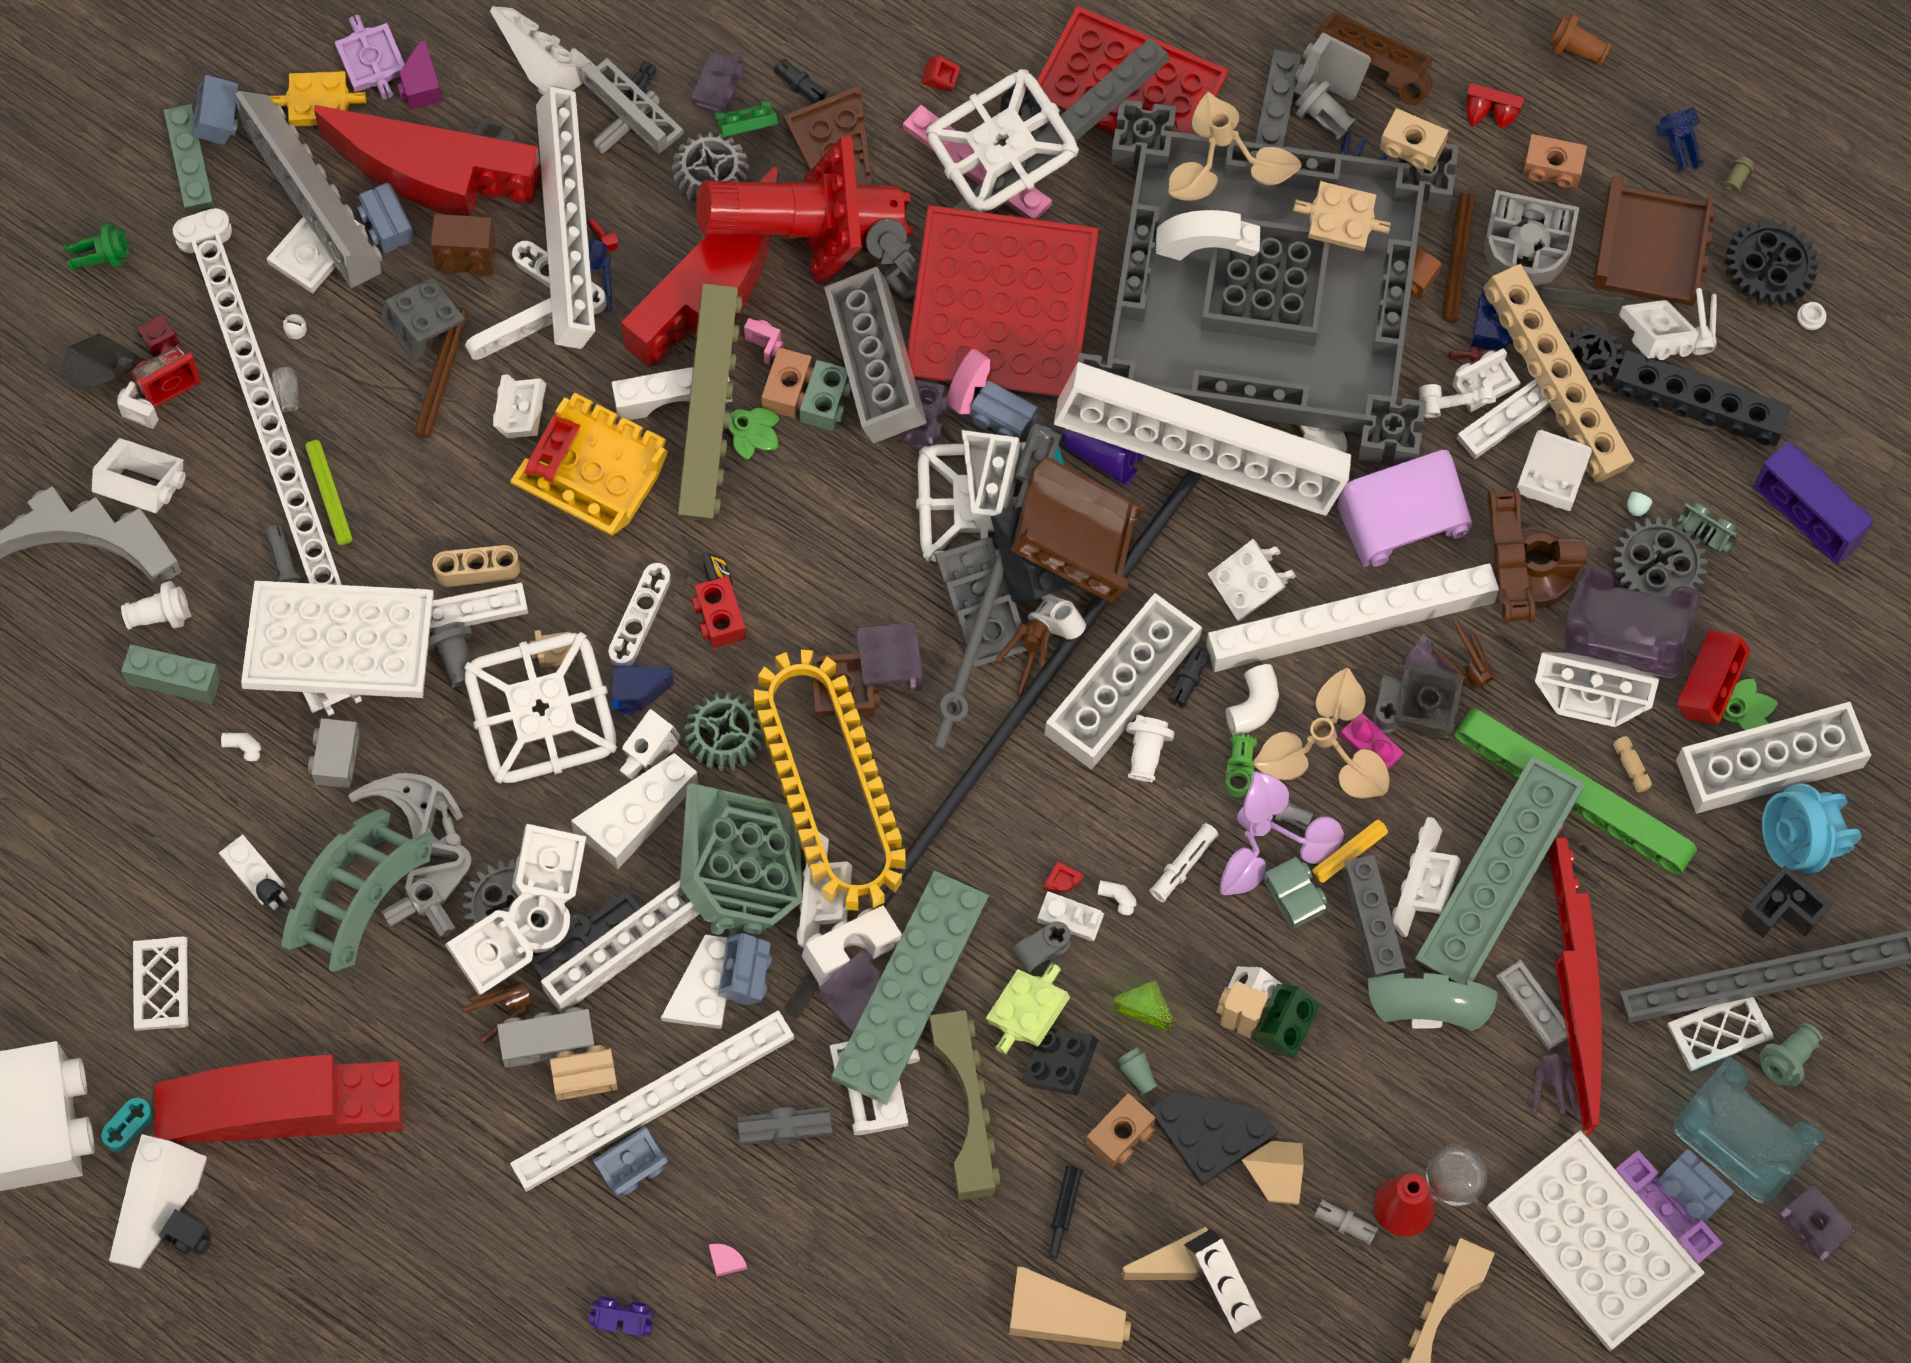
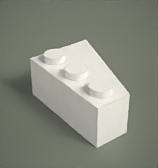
M962 430L971 512L977 528L994 530L990 516L1010 510L1017 482L1014 476L1023 452L1021 444L1017 437Z

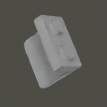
M1322 33L1315 44L1309 43L1303 54L1306 62L1305 65L1301 64L1294 76V79L1298 81L1294 92L1302 95L1313 82L1316 81L1321 84L1326 80L1331 85L1330 91L1347 100H1354L1371 63V58L1369 55Z

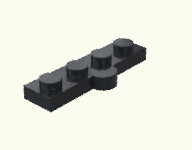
M626 891L595 913L590 920L581 914L570 917L568 934L556 946L541 952L533 958L530 966L543 980L641 907L631 894Z

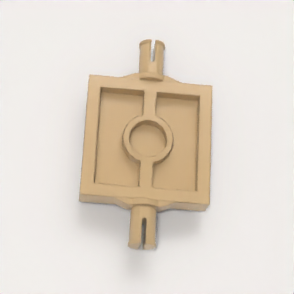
M1322 181L1319 184L1317 196L1313 203L1297 199L1294 203L1293 211L1309 215L1310 229L1308 238L1364 251L1371 230L1388 234L1391 222L1374 219L1375 194Z

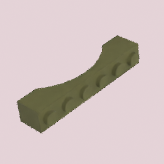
M966 1010L930 1015L929 1026L934 1054L945 1062L956 1076L964 1092L968 1107L969 1124L967 1136L953 1166L958 1201L995 1195V1185H1000L998 1166L992 1167L990 1156L995 1155L993 1137H987L985 1126L990 1125L988 1107L982 1108L980 1096H985L983 1077L977 1078L976 1067L980 1066L978 1048L972 1049L971 1038L976 1037L973 1019H967Z

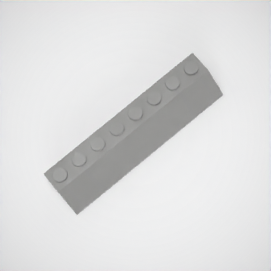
M244 91L235 93L242 128L294 205L305 218L307 224L315 233L349 286L353 288L381 274L380 261L383 259L380 251L375 245L371 246L367 241L368 235L361 224L356 225L350 207L347 204L343 205L339 200L341 197L336 186L328 184L323 167L319 163L315 165L308 145L300 143L298 140L299 134L292 123L288 125L285 121L286 116L282 107L278 103L274 104L268 95Z

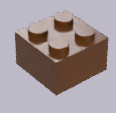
M434 214L431 249L436 271H441L445 274L461 272L470 273L474 276L493 275L497 244L492 218Z

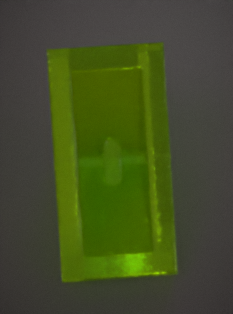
M1156 980L1115 997L1112 1011L1161 1030L1170 1031L1173 1017Z

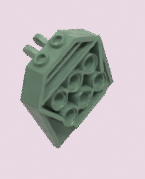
M690 783L687 785L680 887L703 919L707 922H712L710 928L713 934H723L725 929H728V936L742 932L752 935L760 934L763 930L777 923L802 902L800 842L787 805ZM715 829L719 832L720 837L716 834ZM742 835L746 838L747 843L743 840ZM769 841L773 844L774 849L770 846ZM713 864L717 867L718 872L715 871ZM740 870L743 871L745 878L741 875ZM767 875L770 877L772 884L768 881Z

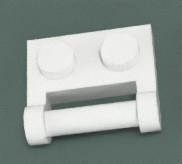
M900 1080L887 1105L871 1098L875 1120L867 1121L861 1093L848 1088L855 1122L852 1125L854 1135H865L908 1126Z

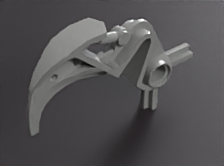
M399 773L375 780L350 793L348 797L352 803L371 796H381L393 801L406 815L413 838L431 832L436 810L442 813V823L446 836L441 840H437L433 836L431 855L457 861L411 870L405 886L407 897L382 910L381 913L387 924L391 927L416 912L418 915L428 917L440 938L451 935V932L456 930L442 906L469 871L472 859L469 851L461 846V838L456 834L452 818L449 817L447 812L449 808L456 820L463 817L450 792L440 783L429 777ZM409 788L410 792L404 793V789ZM427 804L426 809H422L421 806ZM423 892L433 894L429 900L421 901L418 899L419 895Z

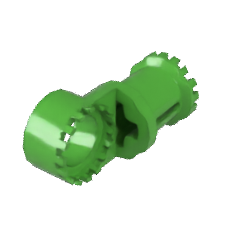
M1239 733L1230 738V743L1233 746L1231 758L1228 759L1225 789L1229 795L1236 798H1242L1247 795L1254 772L1252 755L1253 747L1257 745V738H1253L1249 734L1245 737V734L1241 736ZM1235 776H1240L1246 780L1247 785L1242 789H1236L1230 784V780Z

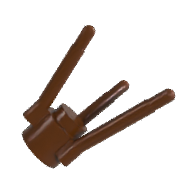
M1454 618L1452 622L1473 660L1465 666L1466 674L1436 648H1432L1431 652L1454 672L1466 687L1472 684L1475 689H1479L1495 678L1492 673L1493 670L1486 660L1474 633L1470 635L1473 642L1472 646L1458 619Z
M1031 620L1027 622V625L1020 624L1017 633L996 658L997 662H1001L1020 638L1024 648L1030 651L1019 684L1018 696L1023 695L1036 651L1039 648V665L1041 667L1045 665L1047 644L1051 631L1046 624L1038 620Z
M520 982L515 985L511 984L504 988L487 991L480 996L478 994L469 997V1001H481L463 1007L462 1011L466 1013L503 1001L508 1011L514 1010V1012L498 1023L504 1024L506 1019L517 1018L526 1014L525 1007L532 1004L525 984ZM497 1025L480 1038L481 1043L486 1042L498 1033Z

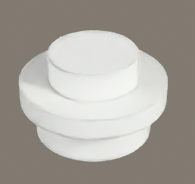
M1809 302L1800 307L1797 313V320L1805 329L1817 330L1824 325L1826 312L1819 303Z

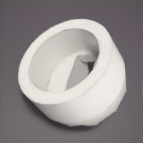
M291 314L285 318L283 329L288 338L300 339L306 334V322L300 315Z

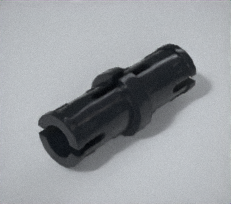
M786 58L780 60L783 64L782 66L777 63L774 73L789 83L795 93L800 92L813 104L819 102L818 99H825L827 92L811 81L809 74L800 72Z
M1199 648L1192 649L1184 669H1181L1177 675L1179 680L1168 698L1169 702L1175 706L1179 701L1178 707L1180 708L1186 707L1194 687H1197L1201 681L1199 676L1210 658L1209 654L1203 650L1199 655Z

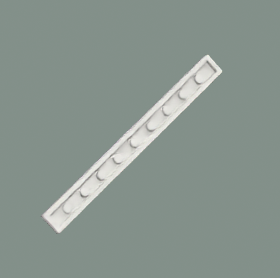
M778 1010L516 1159L510 1165L527 1192L794 1040V1035Z

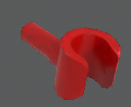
M594 219L589 220L588 224L600 238L604 251L608 252L619 248L615 232L605 234L604 230Z

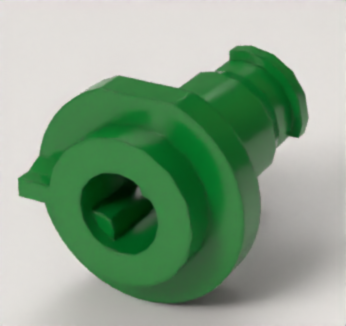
M108 222L101 225V234L81 239L74 244H64V250H69L71 255L96 249V252L68 259L67 264L72 271H76L79 267H91L105 262H110L114 268L123 267L125 258L129 257V246L125 237V229L116 228L113 223Z

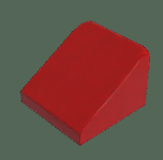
M936 55L928 60L921 84L952 92L954 91L961 67L940 55Z

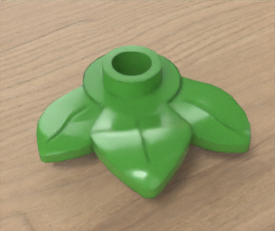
M756 408L750 412L743 409L733 411L730 414L728 431L733 435V448L737 454L749 460L755 449L764 451L776 450L778 448V439L771 427L779 421V417L771 410L765 408ZM743 419L746 422V426H739L737 420Z
M1754 679L1741 680L1736 684L1722 718L1729 723L1738 724L1743 731L1767 725L1768 722L1765 718L1774 711L1778 702L1767 695L1756 693L1757 686ZM1729 707H1736L1739 713L1734 714L1730 712Z

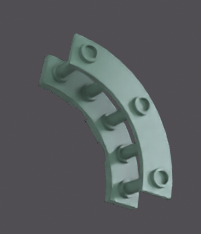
M383 809L371 812L353 823L354 828L345 835L338 834L326 846L307 872L298 889V892L302 894L296 908H290L281 946L291 950L312 944L330 953L329 970L332 972L355 965L363 932L379 902L404 875L416 867L430 862L433 833L427 832L409 839L388 828L390 813ZM388 841L399 848L388 856L372 847L381 842ZM358 856L378 864L366 881L345 871ZM336 881L358 890L348 910L325 900ZM320 911L342 922L335 942L314 932Z

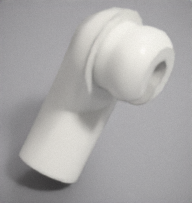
M222 733V747L240 748L244 751V759L246 761H257L260 758L259 751L261 750V745L250 734Z
M1100 880L1097 895L1115 898L1119 903L1118 912L1123 915H1131L1137 903L1136 898L1129 889L1121 884Z

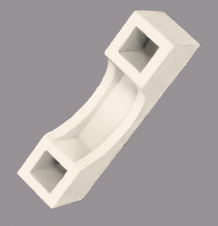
M693 367L613 381L612 389L618 421L622 417L628 420L645 418L654 409L662 405L678 401H689ZM732 398L731 400L726 399V402H732Z

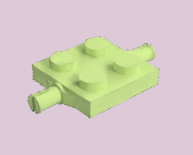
M1050 963L1042 977L1032 976L1019 969L1016 971L986 1017L990 1025L1004 1032L1003 1037L995 1047L1000 1053L1006 1055L1015 1040L1026 1041L1037 1047L1040 1045L1070 999L1066 991L1052 984L1061 971L1060 967Z

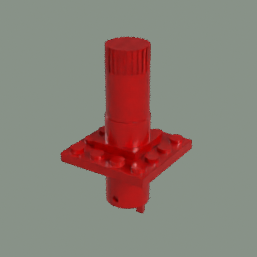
M841 136L808 172L803 182L768 183L703 180L698 189L696 216L698 227L702 233L807 237L808 245L812 247L810 272L814 274L815 284H826L862 248L861 239L866 238L867 231L878 220L886 218L895 219L903 225L906 235H913V226H908L906 220L907 204L911 201L910 193H902L898 186L856 184L852 137Z

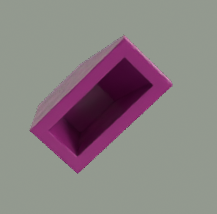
M420 41L400 71L402 83L397 84L401 101L407 99L410 110L442 101L440 87L426 41Z

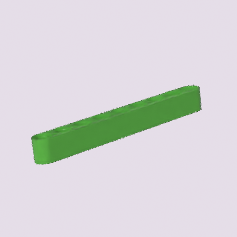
M1469 709L1454 731V736L1459 742L1517 778L1521 776L1533 755L1583 782L1585 787L1571 811L1673 874L1681 875L1697 851L1696 845L1683 835L1477 709Z

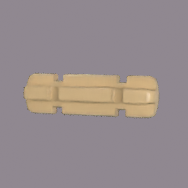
M1624 736L1617 739L1613 746L1617 754H1621L1620 760L1630 779H1634L1632 783L1636 791L1640 793L1651 788L1652 782L1648 774H1644L1646 770L1636 750H1632L1631 747L1633 745L1629 737Z

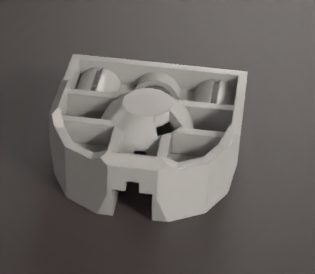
M1496 190L1485 239V256L1490 269L1498 274L1516 266L1517 257L1522 259L1525 256L1528 257V261H1533L1531 268L1522 266L1533 286L1552 282L1561 273L1569 260L1580 207ZM1507 210V211H1506V216H1505V219H1504V218H1503V216H1504V211ZM1522 214H1523V216H1524L1525 218H1527V219H1529V220H1522V221H1521V219H1522ZM1492 234H1496V235H1500V236H1505V237H1508V238L1493 236ZM1541 242L1543 248L1534 251V245ZM1550 246L1557 247V248H1562V249H1566V251H1565V250H1560V249H1555V248H1550Z

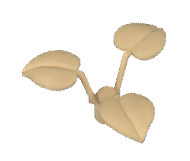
M1207 92L1199 102L1192 119V127L1197 135L1203 138L1211 137L1209 139L1210 146L1207 164L1203 167L1199 163L1188 162L1175 168L1169 178L1168 194L1176 199L1186 201L1198 200L1208 196L1218 183L1217 176L1209 172L1212 167L1215 145L1227 146L1233 139L1249 163L1254 164L1251 168V175L1261 184L1275 185L1281 183L1295 174L1302 165L1296 156L1277 147L1261 148L1257 152L1256 158H1253L1240 139L1238 131L1233 130L1239 122L1237 109Z
M1345 668L1333 675L1319 691L1316 698V708L1319 715L1324 718H1318L1313 721L1310 727L1312 736L1307 738L1308 742L1304 748L1301 739L1297 735L1290 732H1280L1266 741L1260 753L1254 759V766L1260 772L1269 774L1278 780H1293L1303 775L1308 769L1309 763L1304 753L1310 750L1313 743L1323 748L1333 746L1344 761L1348 763L1339 773L1340 786L1346 794L1354 798L1365 799L1383 796L1389 788V773L1384 761L1378 754L1371 750L1362 749L1356 752L1351 760L1336 740L1337 732L1333 724L1337 723L1338 718L1346 722L1352 721L1363 712L1366 705L1364 691L1349 668Z

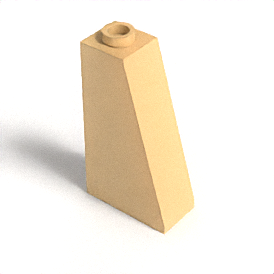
M1017 1267L1009 1335L1116 1349L1122 1348L1123 1340L1129 1341L1131 1322L1125 1321L1126 1311L1027 1268Z

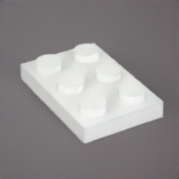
M304 217L267 257V262L270 266L312 294L336 267ZM354 220V222L356 223L357 226L360 225L359 222H357L356 220Z

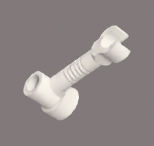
M1428 384L1418 388L1419 400L1426 401L1425 418L1439 417L1441 415L1440 409L1473 403L1490 404L1496 402L1495 391H1492V387H1483L1473 392L1442 397L1440 385Z

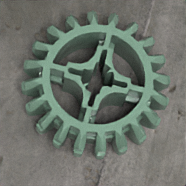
M729 692L725 694V699H720L719 694L715 693L714 701L712 702L704 697L702 699L704 707L695 704L693 707L695 714H688L687 721L689 724L684 726V731L688 734L685 736V743L691 745L689 747L690 754H697L696 760L699 763L707 759L706 765L709 769L715 763L718 764L720 772L724 770V765H729L730 769L734 771L736 769V762L745 767L747 765L745 757L754 760L756 757L754 750H761L762 743L759 740L764 739V732L761 730L758 721L759 710H751L753 705L750 700L742 704L743 699L740 694L735 700H731ZM724 714L720 718H713L715 715ZM737 716L747 724L749 728L748 734L743 733L742 729L735 726ZM729 726L730 733L726 732V735H721L720 738L719 731L723 732V729H727ZM701 729L707 731V735L714 738L713 747L708 746L700 736ZM728 746H737L731 750H724Z

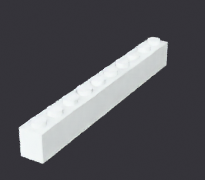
M549 86L536 104L554 343L556 345L582 349L595 333L576 92Z
M1489 563L1209 632L1206 648L1213 671L1217 672L1492 604L1496 600L1499 588Z

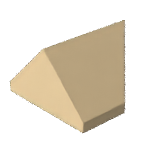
M1270 1141L1242 1159L1268 1202L1299 1205L1304 1167L1302 1143Z

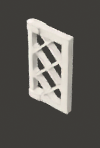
M187 937L133 941L135 1031L188 1027ZM178 948L179 961L176 965L165 956L169 949ZM143 951H155L157 955L144 967ZM163 958L173 968L159 980L149 970ZM178 971L179 991L175 994L165 983ZM147 973L157 984L144 996L143 976ZM163 987L173 997L160 1010L150 999ZM178 1000L179 1017H168L165 1012ZM146 1003L158 1012L152 1019H144V1005Z
M1754 997L1709 1006L1667 1024L1690 1072L1774 1038ZM1745 1003L1749 1013L1745 1017L1730 1011V1009ZM1716 1014H1725L1720 1028L1703 1022L1704 1019ZM1728 1016L1745 1022L1740 1036L1723 1030ZM1691 1024L1697 1025L1693 1039L1684 1036L1681 1028ZM1748 1024L1758 1028L1759 1035L1749 1039L1744 1038ZM1700 1027L1718 1033L1713 1047L1696 1041ZM1721 1035L1738 1041V1043L1721 1050L1716 1048ZM1697 1046L1711 1052V1054L1696 1059L1692 1053V1048Z

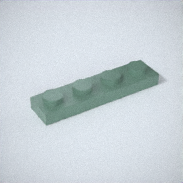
M192 104L164 110L186 213L214 207L200 139L192 136L194 121Z

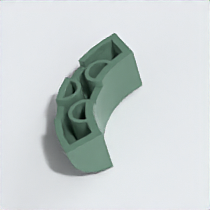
M1404 973L1368 978L1369 997L1372 1006L1385 1023L1406 1019L1435 1020L1451 1023L1472 1032L1480 1028L1490 1018L1497 1001V991L1471 980H1467L1465 985L1450 982L1448 975L1424 973L1423 979L1405 978Z

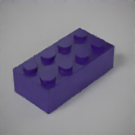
M1787 442L1764 462L1753 485L1766 500L1836 566L1861 545L1873 523L1869 513L1864 508L1858 507L1851 501L1844 489L1835 486L1821 468L1815 467L1806 458L1805 453L1800 448L1794 447L1790 442Z

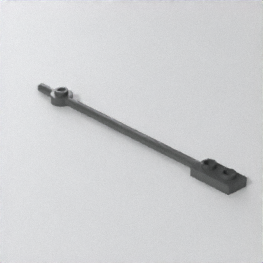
M1037 423L1031 426L1014 476L1015 479L1023 482L1014 508L1023 505L1031 469L1045 456L1054 459L1061 438L1060 434ZM1000 552L998 553L952 691L941 696L936 704V712L941 719V723L933 748L939 751H944L953 723L965 718L968 712V704L963 697V693L1004 575ZM947 704L952 706V714L947 711Z

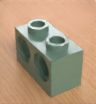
M819 360L816 361L800 408L801 423L834 431L836 422H842L846 406L842 405L845 396L850 397L852 393L845 367ZM829 381H836L837 383H839L837 386L834 387L826 385V383ZM827 406L830 410L821 412L817 408Z

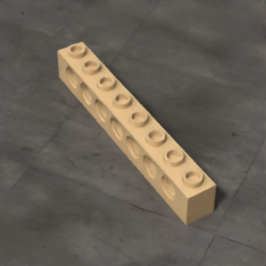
M1516 265L1492 276L1483 287L1485 296L1497 311L1500 323L1508 330L1512 337L1515 349L1521 353L1527 363L1530 375L1538 382L1544 399L1553 408L1559 425L1564 427L1570 440L1587 445L1592 449L1585 469L1588 475L1597 484L1625 471L1635 460L1522 265ZM1510 298L1514 299L1517 304L1513 303ZM1524 322L1529 324L1531 329L1526 327ZM1538 347H1541L1545 353L1541 352ZM1552 371L1556 372L1560 378L1556 377ZM1566 396L1571 397L1574 403L1569 401ZM1581 420L1584 421L1588 425V427H1585L1581 423ZM1595 445L1599 446L1602 452L1598 451Z

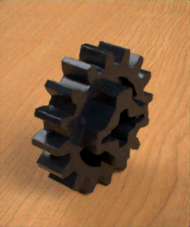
M1582 325L1580 333L1573 329L1570 337H1565V341L1589 383L1591 380H1595V383L1599 386L1603 378L1609 382L1612 379L1613 373H1618L1619 364H1621L1623 355L1620 354L1622 345H1615L1616 335L1607 336V328L1599 332L1597 325H1594L1592 330H1588L1585 325ZM1596 350L1595 354L1587 360V357Z

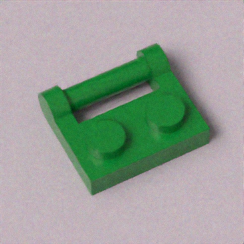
M770 101L760 102L761 105L723 113V111L715 112L714 116L718 130L722 133L723 137L777 125V115L772 109Z

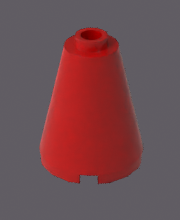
M1411 1173L1392 1177L1385 1181L1375 1194L1374 1214L1382 1227L1395 1236L1412 1237L1422 1233L1430 1225L1435 1215L1436 1205L1434 1196L1426 1180L1418 1174Z

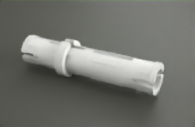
M1203 824L1173 863L1166 865L1164 868L1165 873L1149 890L1155 899L1165 902L1176 886L1183 884L1186 880L1185 875L1200 859L1215 838L1219 836L1218 832L1211 825Z

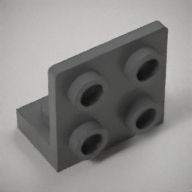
M430 278L386 299L381 321L411 359L415 361L423 357L427 340L463 323L464 317L436 281Z

